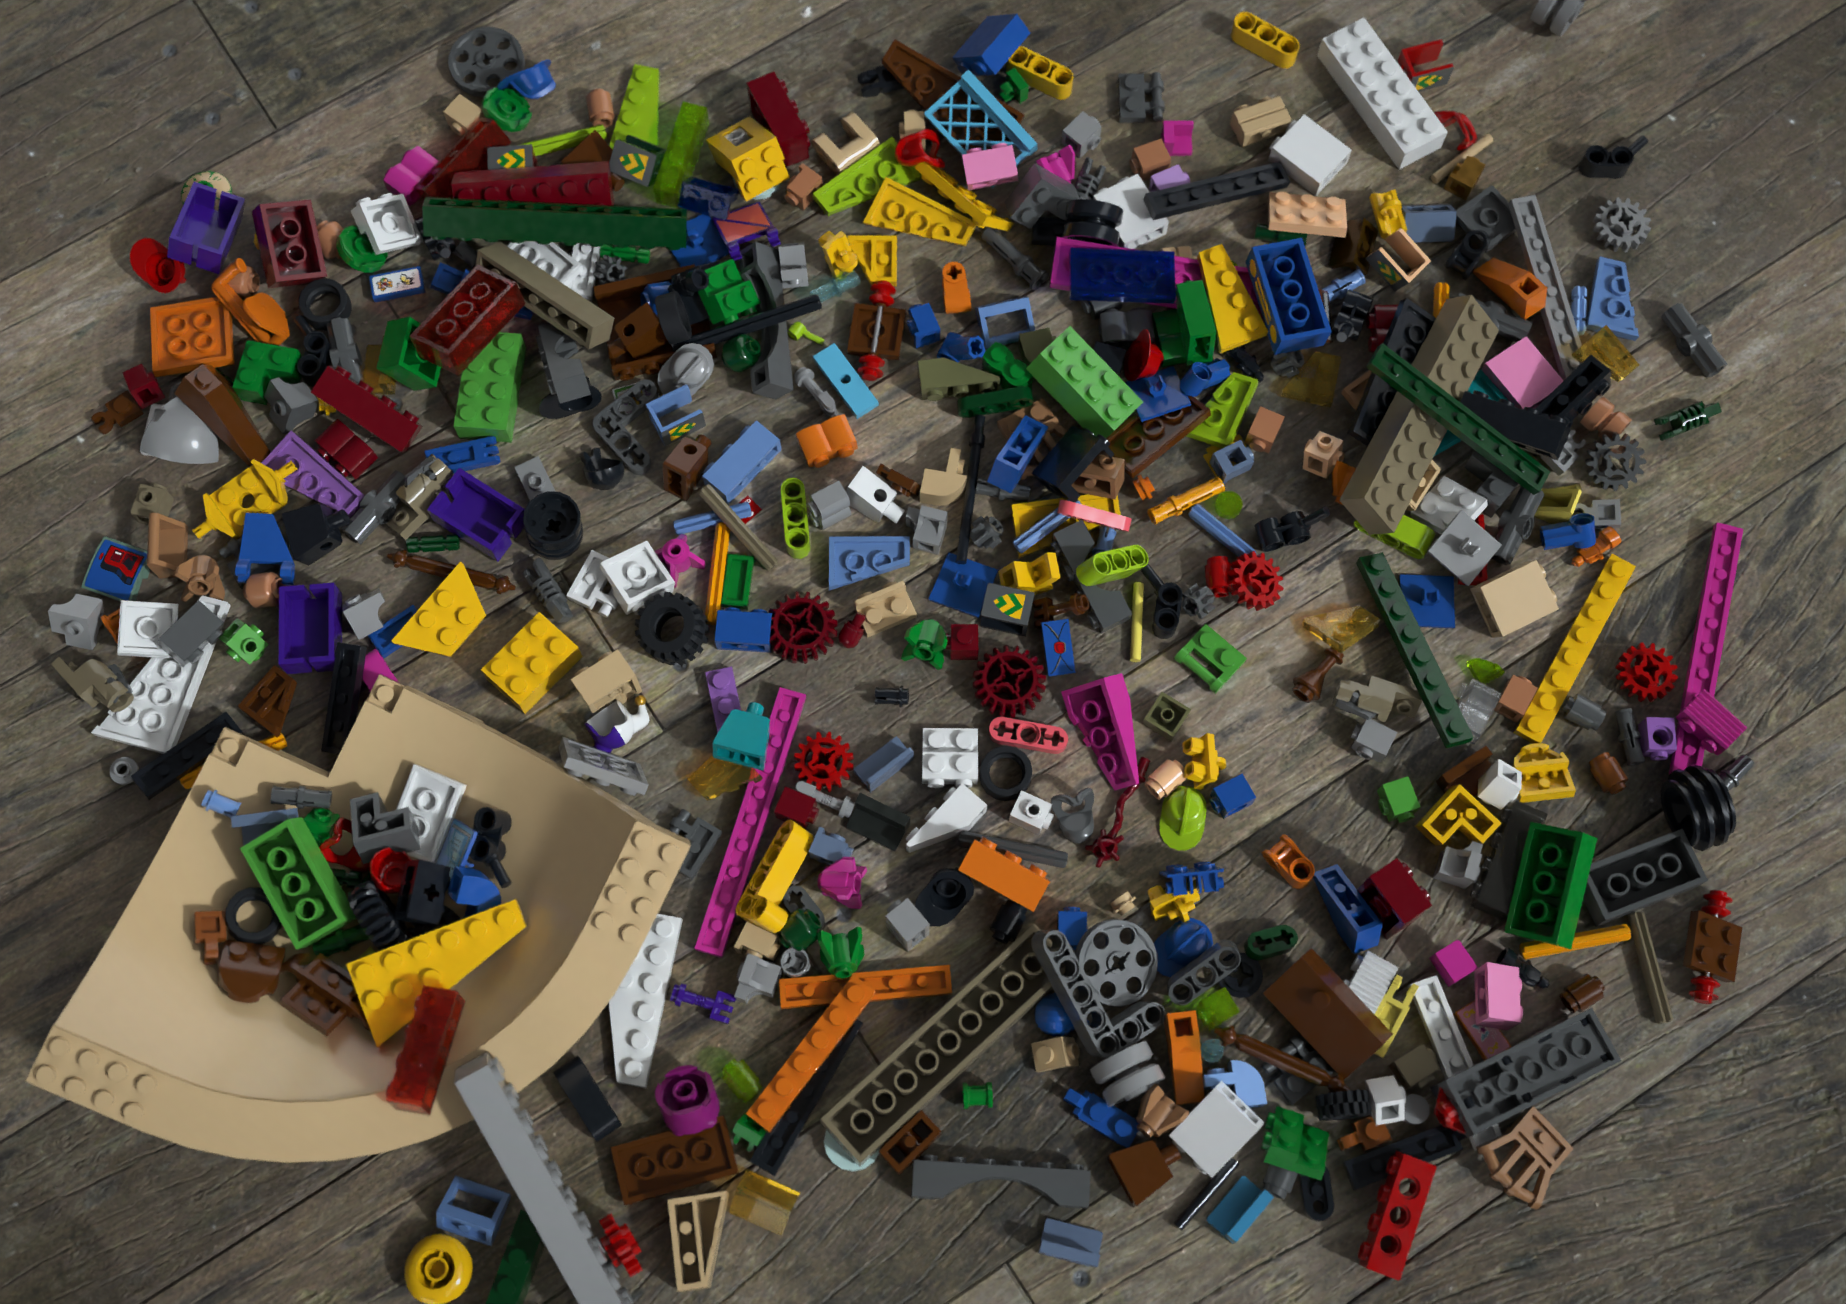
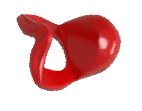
M1455 111L1434 112L1444 128L1457 121L1465 135V139L1456 148L1458 151L1464 150L1477 142L1476 131L1466 115ZM1465 125H1466V127L1468 128V130H1469V132H1470V134H1471V136H1472V138H1473L1472 140H1470L1469 133H1468L1467 129L1465 128Z
M923 129L907 135L896 145L895 159L903 166L911 167L926 162L937 168L945 167L943 159L936 155L940 142L938 134L933 130ZM922 139L933 141L929 156L923 150Z
M340 818L334 826L333 837L326 839L319 848L326 861L330 863L341 864L356 872H369L370 863L363 864L354 844L351 850L344 855H337L329 848L340 841L342 829L352 834V822L346 818Z

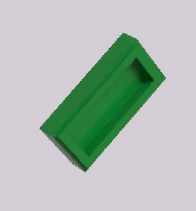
M727 554L721 607L748 610L755 561L754 556Z

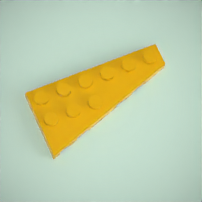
M517 899L346 964L377 1048L527 927Z

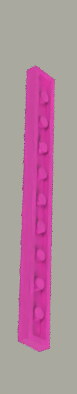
M1718 522L1713 526L1680 712L1704 689L1714 697L1743 535L1742 528ZM1679 720L1676 731L1677 750L1672 753L1669 774L1677 769L1684 770L1693 764L1702 766L1705 749L1701 745V740L1693 735V733L1690 734L1683 730Z
M779 688L769 718L770 735L764 771L753 768L695 945L696 951L723 958L737 915L735 912L736 906L749 878L806 701V694Z

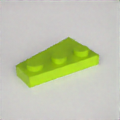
M1233 372L1205 404L1210 409L1211 416L1187 434L1186 437L1222 449L1231 445L1256 391L1258 379Z

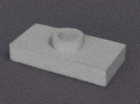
M539 456L514 467L530 501L538 494L547 491L556 492Z

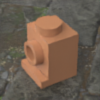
M802 163L799 166L800 173L797 176L794 175L788 181L787 193L784 198L791 206H798L804 211L814 200L812 198L813 193L821 188L823 183L822 177Z

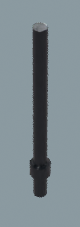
M983 415L975 416L973 433L970 434L969 438L971 451L956 563L962 565L967 563L981 449L984 448L986 438L983 434L985 416Z

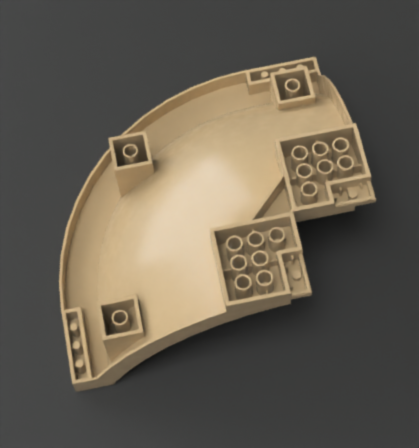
M379 674L331 772L325 771L282 750L277 751L224 727L212 753L208 755L182 808L140 885L78 989L52 1026L25 1082L142 1132L188 1148L240 1159L285 1163L336 1161L384 1153L431 1139L474 1120L454 1083L455 1069L488 1051L492 1059L497 1057L505 1071L503 1075L506 1085L512 1083L518 1093L552 1067L589 1029L616 993L638 955L691 847L690 840L656 825L611 794L582 777L568 773L566 771L567 768L485 725L484 721ZM413 764H417L467 785L455 818L473 829L475 814L482 807L500 809L510 814L512 819L511 828L501 838L506 847V854L501 864L512 882L511 885L501 888L491 868L487 867L483 862L472 860L470 856L467 861L472 862L475 866L467 868L481 871L496 885L501 895V904L517 899L527 927L378 1048L371 1031L366 1030L364 1024L356 1016L352 1019L346 1017L326 1037L282 1007L280 999L297 984L296 976L289 971L280 973L279 985L273 995L268 993L261 996L260 1000L255 1003H242L230 999L228 993L222 987L219 988L218 985L219 962L225 942H218L217 964L204 965V943H195L194 912L225 911L229 900L237 892L250 887L262 888L240 849L244 846L242 828H232L230 817L210 809L205 811L206 808L201 806L208 790L213 792L218 790L217 794L236 802H241L236 816L297 808L294 805L271 804L273 786L287 788L306 786V789L331 790L332 802L328 810L339 814L340 818H346L351 821L350 799L376 792L379 793L387 812L396 810ZM304 806V809L297 808L298 818L302 817L304 819L313 808L320 807ZM342 829L340 841L332 845L331 850L337 855L348 853L353 847L352 834ZM327 861L330 868L343 869L350 873L351 869L341 864ZM369 872L362 873V880ZM347 884L341 887L347 898L348 893L354 889L347 887ZM447 890L443 904L452 909L461 919H464L467 905L456 903L447 894ZM385 892L396 907L398 899ZM259 900L244 903L236 914V921L239 927L250 933L264 930L272 919V912L269 906ZM357 918L338 930H346L359 924ZM404 921L408 929L415 928L410 922ZM439 924V925L435 926L431 931L436 930V929H439V928L444 927V926H446V925H445V924ZM281 925L278 934L272 940L262 944L286 948L284 962L298 953L315 955L312 945L296 950L283 925ZM226 926V940L237 941L230 935ZM334 931L333 933H331V934H329L328 936L324 937L323 939H326V938H328V937H330V936L336 934V931ZM369 939L352 946L351 950L347 952L340 951L327 958L349 972L347 963L357 960L370 946L376 952H379V949Z

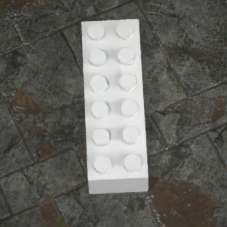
M1365 18L1322 38L1317 54L1318 58L1398 169L1441 148L1447 135V130Z

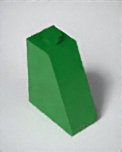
M1189 280L1176 284L1175 303L1186 365H1193L1195 362H1212L1216 328L1203 280Z

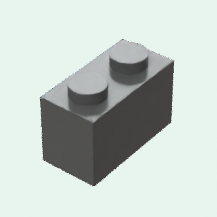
M198 600L158 639V646L182 667L186 666L189 662L194 664L203 655L202 649L208 643L211 645L215 644L224 634L222 632L224 622Z

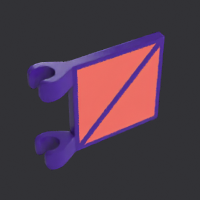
M760 201L712 218L731 259L734 261L742 258L739 244L766 235L771 247L781 244L778 231L773 226Z

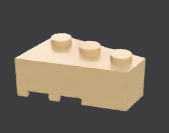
M727 1191L668 1199L678 1292L711 1288L729 1198V1192Z

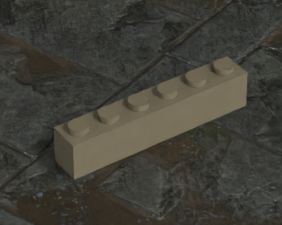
M497 242L478 250L474 272L587 349L610 340L614 317L502 242Z

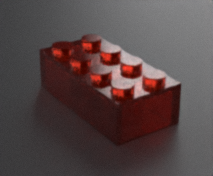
M477 264L410 335V338L421 358L459 376L526 303L517 282Z

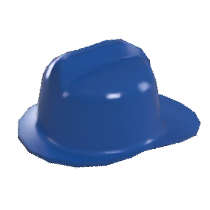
M551 60L541 61L531 68L504 78L498 83L497 88L499 90L515 88L523 97L528 99H538L545 96L556 87L548 69Z
M1189 918L1187 922L1180 920L1172 925L1153 943L1157 953V971L1164 976L1171 977L1212 947L1213 939L1209 928L1203 922L1193 918Z

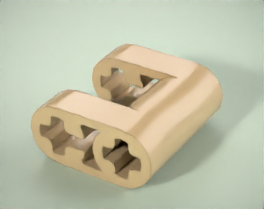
M854 112L841 119L844 130L853 140L840 149L824 133L811 140L816 153L837 176L880 145L875 134Z

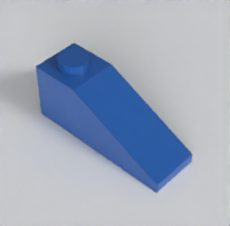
M1025 415L996 457L987 482L1012 493L1049 426Z
M1338 864L1314 872L1313 879L1333 923L1352 953L1357 954L1377 946L1383 923Z

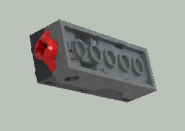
M1590 1008L1430 1087L1437 1100L1434 1108L1435 1115L1441 1125L1451 1128L1457 1140L1460 1141L1476 1135L1620 1062L1621 1059L1593 1008Z

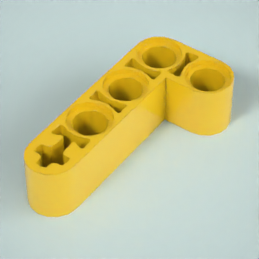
M787 820L780 826L737 903L735 912L739 917L770 933H777L784 927L788 919V913L780 908L779 904L814 840L813 834L792 820Z

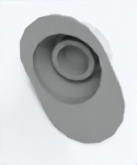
M694 343L680 347L667 360L658 373L657 381L662 393L665 395L684 385H688L691 396L694 395L713 372L714 362L708 349Z

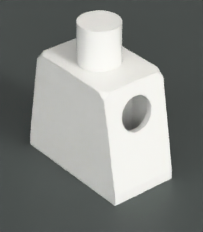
M862 466L847 487L846 493L850 499V506L877 523L883 515L897 523L905 512L904 509L893 502L897 492L864 466Z

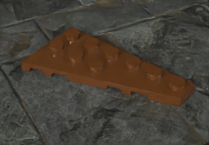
M896 39L882 58V64L925 112L961 79L958 75ZM962 88L953 95V104H968V95ZM996 98L1009 114L1021 124L1025 114ZM950 99L944 104H950ZM971 99V105H976V103ZM939 108L932 114L937 121L949 122L948 108ZM953 109L952 122H967V109ZM970 109V122L985 123V113L982 110ZM943 126L947 131L949 130V126ZM952 126L951 136L955 140H966L967 127ZM970 127L969 140L984 141L985 128ZM988 128L987 141H1002V131L999 128ZM1005 136V141L1010 142V140ZM961 145V147L966 151V145ZM969 145V150L981 148L983 151L984 145ZM987 145V150L992 149V146Z

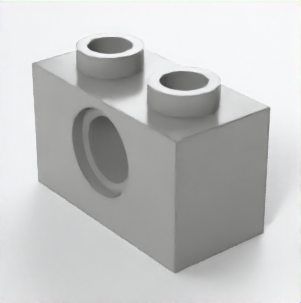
M908 898L903 902L900 899L895 901L886 910L888 912L885 916L886 927L907 952L929 935L930 924Z

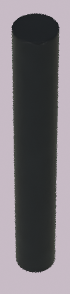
M1231 1158L1213 1176L1173 1222L1179 1230L1183 1231L1235 1171L1239 1163Z

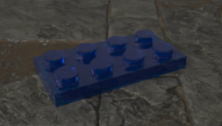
M1070 248V300L1174 304L1176 300L1174 252Z

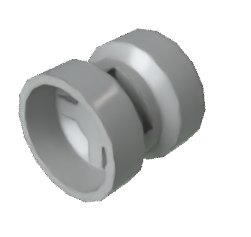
M789 948L781 956V967L788 978L806 977L809 973L810 961L804 950L797 951Z

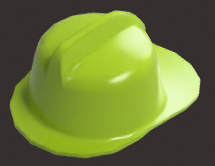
M1178 786L1163 800L1159 824L1160 835L1163 842L1172 849L1178 851L1189 850L1195 847L1202 838L1207 807L1203 795L1197 789L1189 786Z

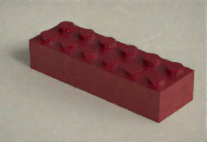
M609 161L455 172L451 183L453 197L458 199L615 206Z

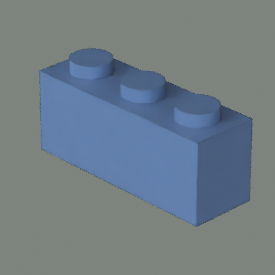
M757 420L751 426H746L741 431L739 439L734 444L727 445L722 451L721 457L715 463L711 462L705 468L702 475L704 485H711L729 505L781 451L780 439Z

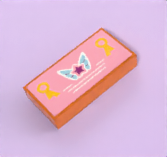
M1475 1000L1453 1013L1483 1060L1511 1047L1500 1029L1476 1025Z

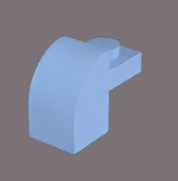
M1231 1060L1227 1064L1228 1073H1225L1224 1068L1207 1070L1208 1075L1203 1076L1204 1090L1214 1089L1222 1081L1228 1087H1231V1090L1249 1108L1263 1107L1267 1104L1262 1077L1253 1066L1246 1062Z

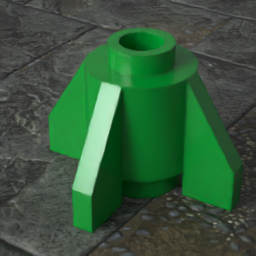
M927 619L907 629L904 638L909 643L904 648L901 659L907 661L916 657L920 660H930L929 663L937 670L942 669L944 663L943 650L946 649L948 642L943 626L936 620Z
M857 926L850 930L848 934L839 933L832 935L822 930L817 932L818 943L821 947L820 960L829 972L837 978H848L856 972L864 957V945L861 944L863 938L862 928Z

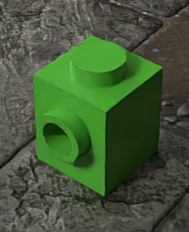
M1408 776L1382 784L1377 790L1380 798L1378 800L1379 809L1383 815L1387 816L1389 822L1397 819L1399 823L1409 821L1415 817L1414 814L1421 807Z

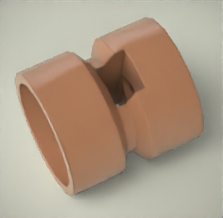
M1603 396L1587 412L1580 423L1591 432L1598 430V437L1603 441L1604 434L1609 439L1612 438L1614 432L1620 435L1631 423L1632 419L1620 411L1613 412L1615 405Z

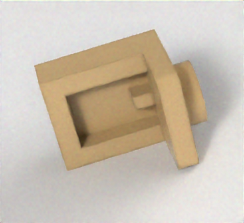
M1061 1036L1031 1043L1036 1072L1079 1066V1047L1073 1037Z

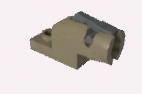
M431 454L422 461L419 466L405 475V483L395 493L405 506L394 515L387 525L404 540H407L430 517L427 509L437 497L435 492L441 489L452 475L451 470L439 458Z
M60 657L51 663L74 691L93 708L98 703H101L112 712H119L126 709L134 699L130 685L116 664L107 666L100 661L90 659L78 667L73 661L67 664Z
M1371 675L1367 686L1349 680H1340L1333 698L1332 707L1355 714L1366 720L1373 718L1386 722L1390 711L1414 718L1422 703V699L1417 690Z

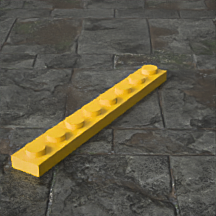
M1614 554L1608 557L1525 714L1518 723L1514 734L1532 744L1542 743L1636 567L1635 565Z

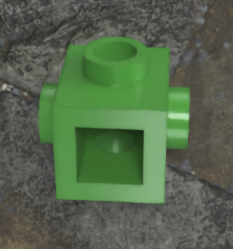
M238 618L234 620L219 638L228 647L226 653L236 662L242 659L249 665L253 661L260 659L265 652V648L269 645L262 639L265 634L254 624L248 626Z

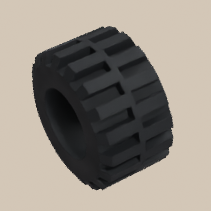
M664 592V597L657 594L653 596L655 599L653 602L647 600L644 603L647 607L644 610L640 608L638 612L641 616L640 619H635V625L639 628L635 630V635L640 639L638 643L645 649L644 651L659 662H665L673 666L675 662L679 665L686 664L685 659L692 661L696 658L694 656L696 652L702 653L704 649L701 645L702 643L707 644L709 638L705 636V633H710V628L705 624L708 622V619L699 606L680 593L673 595L671 592ZM682 616L684 627L681 634L672 641L662 642L661 629L664 623L672 617Z

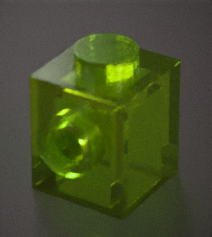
M1226 987L1204 998L1197 1005L1199 1009L1197 1014L1205 1026L1208 1025L1211 1031L1235 1018L1240 1013Z

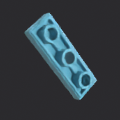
M835 343L813 356V361L856 419L879 406L877 399Z

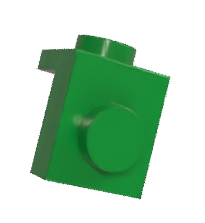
M313 808L303 819L319 847L326 839L333 836L334 826L340 819V815L332 813L325 808Z

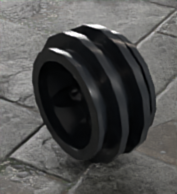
M1693 764L1684 770H1674L1669 774L1668 780L1662 784L1661 804L1672 832L1683 828L1691 847L1700 851H1705L1713 845L1721 846L1728 841L1729 835L1734 832L1736 827V812L1730 793L1717 773L1712 769Z

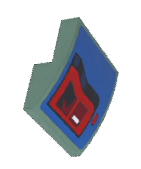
M104 536L91 559L81 588L118 601H136L142 579H148L150 568L147 566V550Z

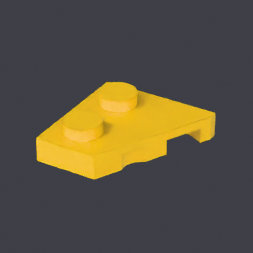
M848 235L850 248L856 254L858 263L870 285L878 281H888L892 286H897V235Z

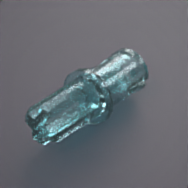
M855 270L836 279L830 278L829 283L812 290L810 296L817 294L821 303L834 296L839 298L845 291L861 284L860 278L855 273Z
M1209 1039L1201 1045V1059L1203 1063L1207 1061L1208 1064H1211L1222 1058L1224 1046L1219 1043V1039Z

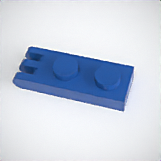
M494 436L425 450L426 458L433 454L451 470L452 474H455L458 468L469 471L497 465L501 462L500 456L496 455L499 453L498 447L493 446L497 444L496 437Z

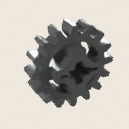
M1614 432L1611 439L1604 434L1603 442L1593 441L1596 448L1595 450H1587L1592 457L1586 459L1585 463L1592 466L1586 472L1589 476L1594 475L1592 481L1595 484L1601 482V487L1605 490L1610 484L1611 488L1617 491L1620 484L1627 489L1628 481L1638 482L1635 475L1636 473H1644L1639 466L1646 464V460L1639 457L1645 451L1642 448H1636L1639 445L1636 439L1630 441V436L1626 433L1620 439L1619 434ZM1613 445H1620L1618 448H1608ZM1602 455V463L1598 466L1599 457ZM1611 455L1613 458L1618 459L1622 468L1613 464L1608 456ZM1633 457L1632 465L1629 468V460ZM1613 475H1622L1617 478H1611Z

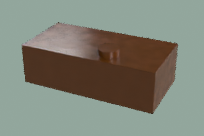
M1312 948L1263 993L1338 1074L1343 1076V1080L1393 1035Z

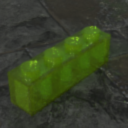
M682 102L653 187L656 204L681 209L710 124L707 107Z

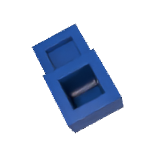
M454 867L447 894L456 903L467 905L464 919L486 911L489 907L493 908L501 905V895L498 888L484 873L473 868Z

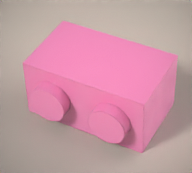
M999 143L993 145L992 149L982 151L981 148H973L967 150V154H962L968 190L1018 181L1013 145L1007 146L1006 143Z
M1486 962L1474 971L1476 1025L1508 1031L1521 1023L1523 1017V1008L1520 1005L1522 980L1519 978V967Z

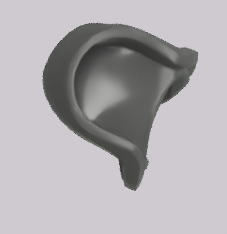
M1092 788L1082 789L1074 798L1064 794L1055 795L1051 798V808L1059 820L1064 837L1073 843H1083L1088 840L1094 831L1092 814L1094 793ZM1085 800L1084 807L1077 812L1067 813L1062 810V802L1074 807L1081 805L1082 801Z

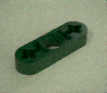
M1020 386L960 398L957 401L958 415L962 418H972L976 415H989L1026 408L1033 404L1032 389Z

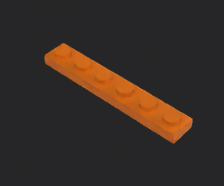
M950 965L857 972L852 974L876 991L875 996L870 1002L952 995ZM835 975L779 979L781 1009L830 1005L852 975L848 978H837Z
M852 975L746 1115L770 1133L875 996L876 991L855 975Z

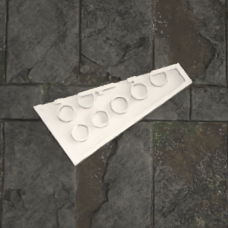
M202 595L199 601L224 622L231 605L226 601ZM208 643L202 649L203 655L194 664L189 662L184 667L173 658L152 657L130 684L134 696L132 703L126 709L119 712L109 710L107 712L109 715L100 726L97 725L91 733L98 737L161 754L176 746L216 643L213 645Z
M657 914L638 955L616 993L609 1001L616 1080L618 1083L642 1088L647 1087L682 926V918Z

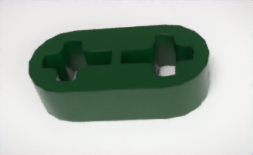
M1279 925L1252 933L1245 941L1244 951L1253 960H1263L1286 954L1297 944L1298 936L1296 931L1288 925ZM1280 935H1282L1283 938L1288 937L1289 939L1287 943H1285L1284 941L1275 942V940H1277ZM1255 941L1258 945L1267 943L1261 951L1258 947H1253Z

